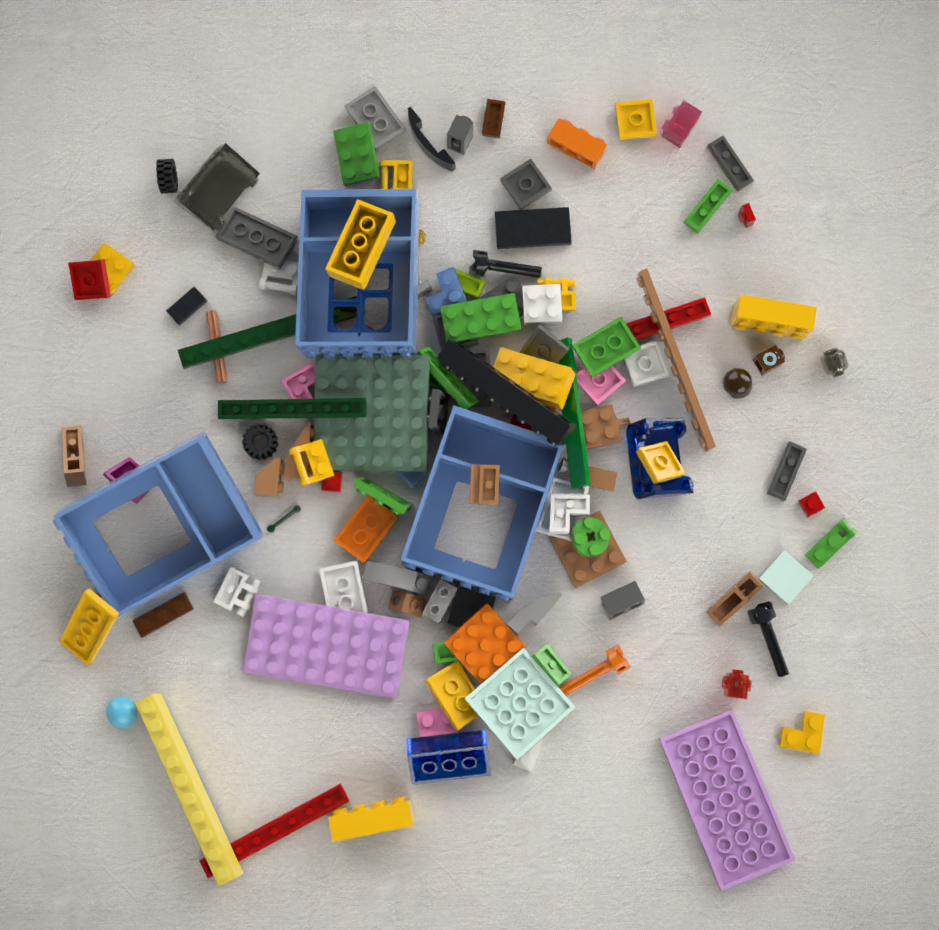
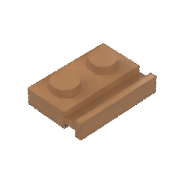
M471 464L469 504L498 505L500 465Z

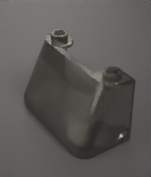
M224 143L216 148L173 202L211 231L219 230L224 224V221H222L224 214L249 186L253 188L259 181L257 177L260 173L228 144Z

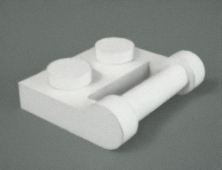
M286 260L281 269L264 263L259 289L283 291L297 296L299 262ZM268 278L292 281L293 283L292 285L270 282Z

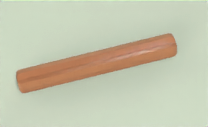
M215 310L207 311L206 316L210 340L221 337L217 312ZM224 357L213 360L217 383H226L228 380Z

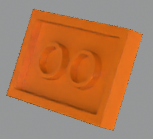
M367 495L333 540L364 564L399 519L397 515L385 506L374 502V498L370 495Z

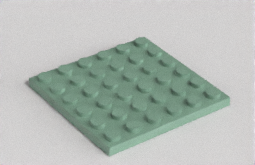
M316 355L315 399L367 398V418H314V441L322 439L332 470L427 472L428 425L426 418L427 414H429L430 356L411 355V357H400V355H392V357H380V355H373V357L364 356L365 358H362L361 355H354V358H350V356L343 358L342 355H335V358H324L323 355Z

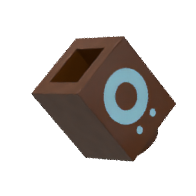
M775 345L753 358V362L761 376L780 367L785 362V355Z

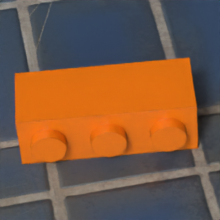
M558 118L547 138V144L594 170L607 148V144L601 138H594L586 130L578 129L570 121Z

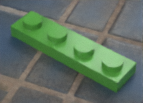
M430 347L417 352L416 355L430 356L429 372L444 387L445 391L457 401L461 408L469 410L479 403L451 370L441 366L442 362L437 359L438 356Z

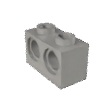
M440 579L422 615L440 624L458 588Z

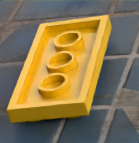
M87 589L71 616L59 643L89 666L96 658L119 612L91 589Z

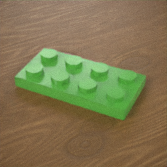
M515 293L440 306L446 342L448 339L465 342L522 331Z

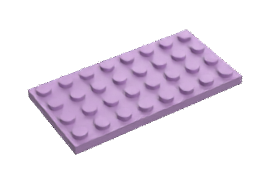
M256 594L243 672L397 698L410 620Z
M733 709L659 738L721 891L795 861Z

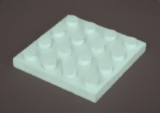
M524 648L464 699L515 760H518L576 708Z

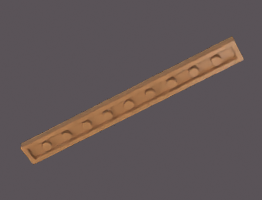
M648 269L641 270L636 278L638 286L643 288L645 304L651 308L650 316L652 322L656 323L659 329L657 331L658 338L664 342L666 347L664 348L665 356L671 360L673 365L671 366L672 374L674 377L677 376L679 392L681 395L684 394L686 399L684 402L687 412H691L693 417L691 420L694 430H698L700 435L698 437L701 448H705V451L716 447Z

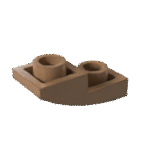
M588 466L590 487L614 492L618 473Z

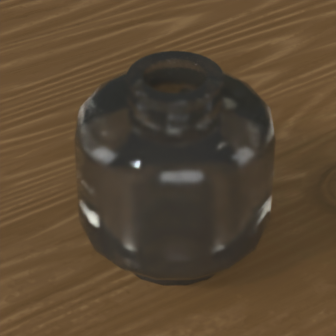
M838 348L823 352V356L820 359L824 372L827 375L833 374V377L843 375L844 370L849 366L845 352L838 350Z

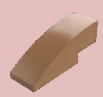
M750 570L711 606L706 613L720 627L763 588L764 584Z

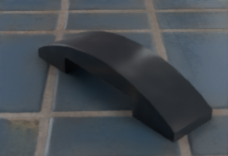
M411 106L407 108L410 129L418 146L436 164L447 170L454 171L456 169L454 160L445 149L439 153L420 131L422 120Z

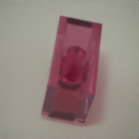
M684 100L680 106L676 105L671 113L673 115L671 120L667 119L661 128L663 130L661 137L681 148L702 114V111Z

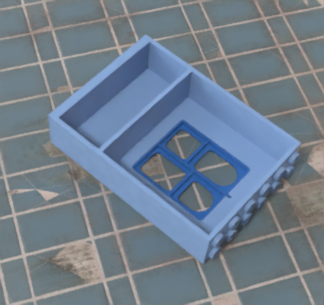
M416 189L302 190L295 346L302 356L313 359L316 358V355H323L324 358H335V355H342L343 358H348L347 356L354 358V355H361L362 358H365L364 356L373 357V355H380V357H392V355L411 357V355H416L420 202ZM357 199L392 212L396 223L374 268L389 270L388 289L367 290L365 288V290L358 288L355 299H336L334 297L335 279L329 277L325 268ZM366 298L388 299V319L383 328L373 330L365 324ZM356 307L357 319L354 326L347 330L337 328L333 320L334 308Z

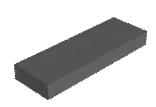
M724 135L708 144L707 148L737 192L753 183L754 179Z
M790 441L787 443L767 491L768 495L786 501L806 453V448Z

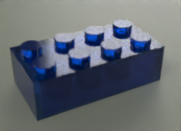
M486 729L407 739V758L412 785L491 776Z

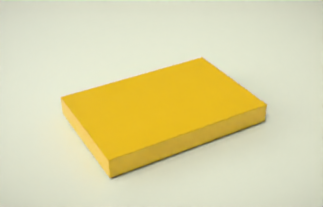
M458 660L425 680L426 685L455 731L478 718V715L464 700L475 690V687Z

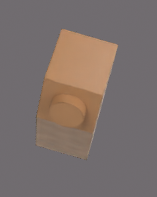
M82 427L62 428V446L67 487L87 485Z

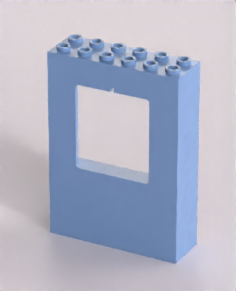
M453 406L401 557V562L405 568L416 571V568L421 569L423 574L434 577L435 574L439 575L441 580L452 583L453 580L460 582L459 585L470 590L471 587L478 588L479 593L488 596L490 593L496 594L497 599L508 602V599L512 600L563 445L553 446L546 441L547 437L542 434L538 435L533 431ZM471 464L500 465L499 495L518 502L495 569L468 560L462 563V558L434 548L456 482L459 481L470 485Z
M205 431L61 508L53 516L55 527L58 530H62L65 535L63 539L66 545L74 550L75 560L79 565H83L87 580L94 583L95 593L119 612L118 617L262 538L260 526ZM159 486L190 538V542L137 572L126 576L111 550L106 551L109 547L94 524V520L148 490Z

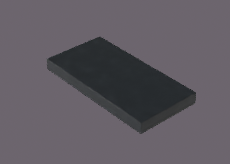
M569 207L495 211L497 249L572 244Z

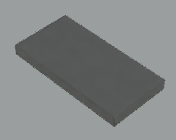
M233 207L215 236L218 241L278 269L282 268L299 239L297 235L237 207Z

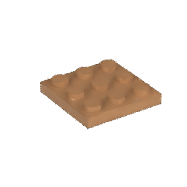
M600 511L588 516L602 521L610 531ZM611 531L609 544L605 551L590 557L577 553L572 546V541L554 536L548 537L575 589L627 562ZM586 533L588 542L594 540L592 533Z

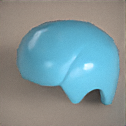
M120 696L114 698L107 705V719L116 728H127L137 719L136 705L128 697Z

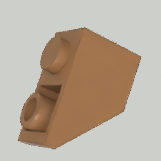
M276 457L256 474L254 495L279 498L280 493H283L284 482H281V477L284 474L285 463H283L281 457Z

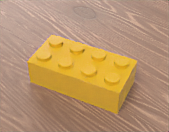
M357 199L325 268L329 277L365 290L396 223L394 214Z
M740 294L733 305L730 326H734L737 330L752 329L755 333L763 334L769 332L777 337L787 335L791 336L792 339L802 340L814 330L817 307Z
M500 347L493 366L548 406L563 410L576 375L570 367Z
M405 795L394 797L392 802L386 803L384 799L374 801L372 806L366 807V803L355 805L352 808L353 810L347 811L346 807L335 809L333 814L328 817L332 842L410 827L414 824L410 798L405 799Z

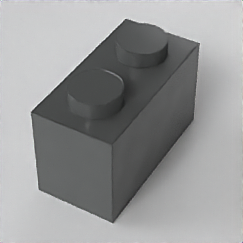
M456 115L447 133V148L465 155L473 138V122L467 116Z

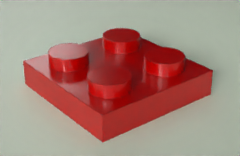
M105 259L68 263L74 300L111 297Z

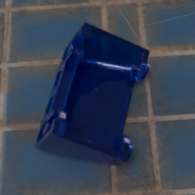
M684 417L644 418L627 426L626 439L633 494L636 499L681 496L694 493V483L689 476H682L654 484L636 453L639 448L667 441L681 464L678 439L682 438L686 433Z

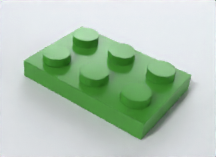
M365 122L334 130L343 185L348 186L380 178L370 123Z
M622 317L617 318L572 345L591 378L641 350L640 345Z
M366 477L357 478L353 484L357 488L356 491L358 493L374 497V502L382 506L384 504L391 507L390 511L397 515L409 512L413 506L412 503Z

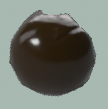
M734 368L725 374L723 386L732 398H744L749 395L752 390V378L746 370Z

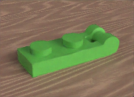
M844 518L805 554L817 569L821 568L843 545L857 534V531L851 528ZM840 529L846 533L843 537L838 533Z

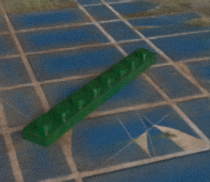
M367 398L218 400V419L367 418Z

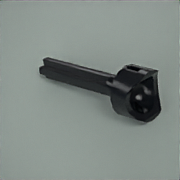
M473 250L475 262L469 268V275L484 277L485 272L490 270L541 277L542 267L489 260L487 251Z
M770 601L760 603L755 609L748 610L747 613L751 624H760L778 677L788 675L789 671L770 622L776 617V613Z

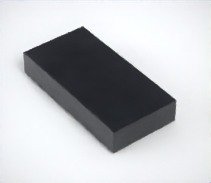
M194 286L168 308L166 312L180 326L208 301Z

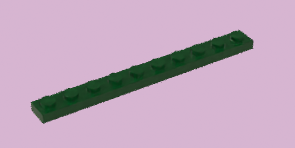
M356 307L334 308V324L357 317ZM296 314L179 349L177 351L182 367L187 369L295 336Z

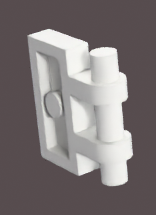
M230 567L213 602L232 611L236 604L240 606L237 614L244 617L246 611L251 607L250 603L254 595L259 591L258 587L261 581L253 579L251 585L246 583L248 575ZM244 588L248 591L242 601L238 597Z

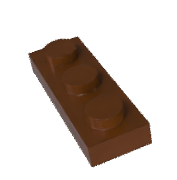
M183 592L132 621L141 638H144L191 612L194 608L186 592Z

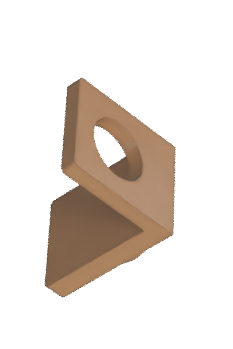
M393 590L388 609L422 617L427 599ZM397 596H400V601L395 606V599Z

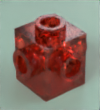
M732 669V673H726V676L722 678L724 696L747 699V693L751 691L752 681L749 680V675H744V671Z

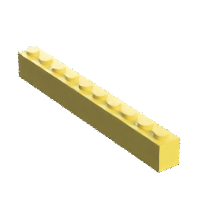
M151 694L136 702L135 704L218 886L244 874L162 694Z

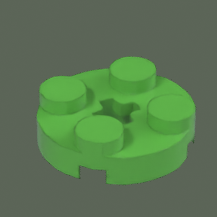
M592 517L582 519L576 522L571 529L570 538L572 537V546L582 556L599 555L605 551L609 544L610 531L599 519ZM586 533H592L594 540L588 542Z

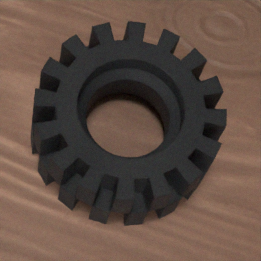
M158 159L156 163V177L160 193H177L178 178L174 159Z
M265 424L252 425L250 429L247 428L242 440L246 453L257 460H265L267 457H272L273 452H276V447H278L276 433ZM258 435L266 436L268 441L267 445L262 449H257L253 445V440Z

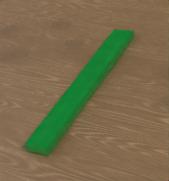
M567 337L560 341L570 349L559 364L570 367L576 374L572 338ZM577 375L574 377L563 410H561L562 416L576 425L566 441L571 489L575 490L591 485Z

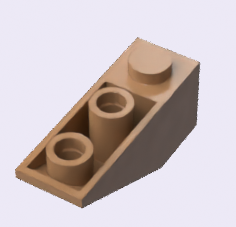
M307 422L292 448L312 442L315 436V428L311 422ZM305 451L301 452L300 455L307 475L312 477L313 474ZM289 452L285 458L284 478L286 481H300L293 455H290Z

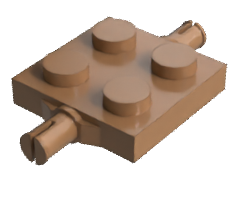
M612 405L581 411L586 450L620 443L619 428L630 425L629 417L618 419L615 416Z

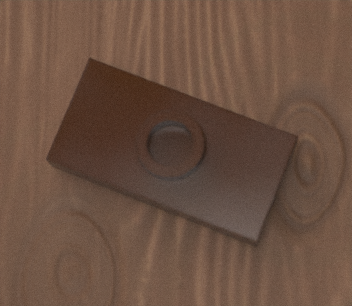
M487 99L482 136L500 139L506 101Z

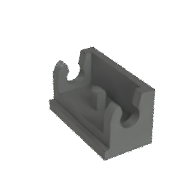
M636 581L600 597L609 620L645 604V598Z

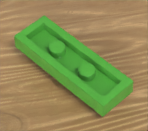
M717 179L683 223L698 234L733 189Z

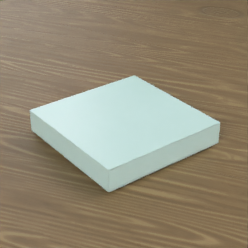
M783 550L758 579L783 602L789 605L814 575Z

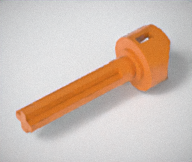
M616 645L605 651L607 660L560 686L559 689L567 696L612 669L616 670L618 675L630 669L631 666L627 659L623 658L624 653L620 646Z

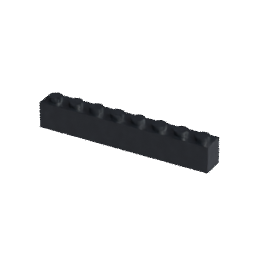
M448 339L437 357L442 362V367L455 371V375L459 379L469 381L473 389L479 392L483 391L487 399L492 402L497 401L501 404V409L507 413L512 412L515 414L519 422L532 426L531 430L533 432L546 436V441L553 446L566 443L576 427L574 423L458 341Z

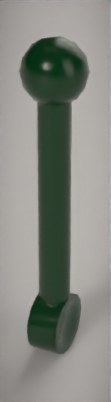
M299 505L294 506L291 512L275 524L268 525L267 531L274 532L278 525L294 513L300 512L301 507Z

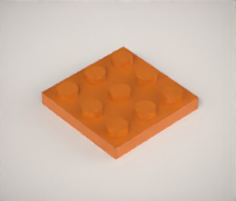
M485 603L444 641L446 647L480 685L521 649L526 647L488 603Z

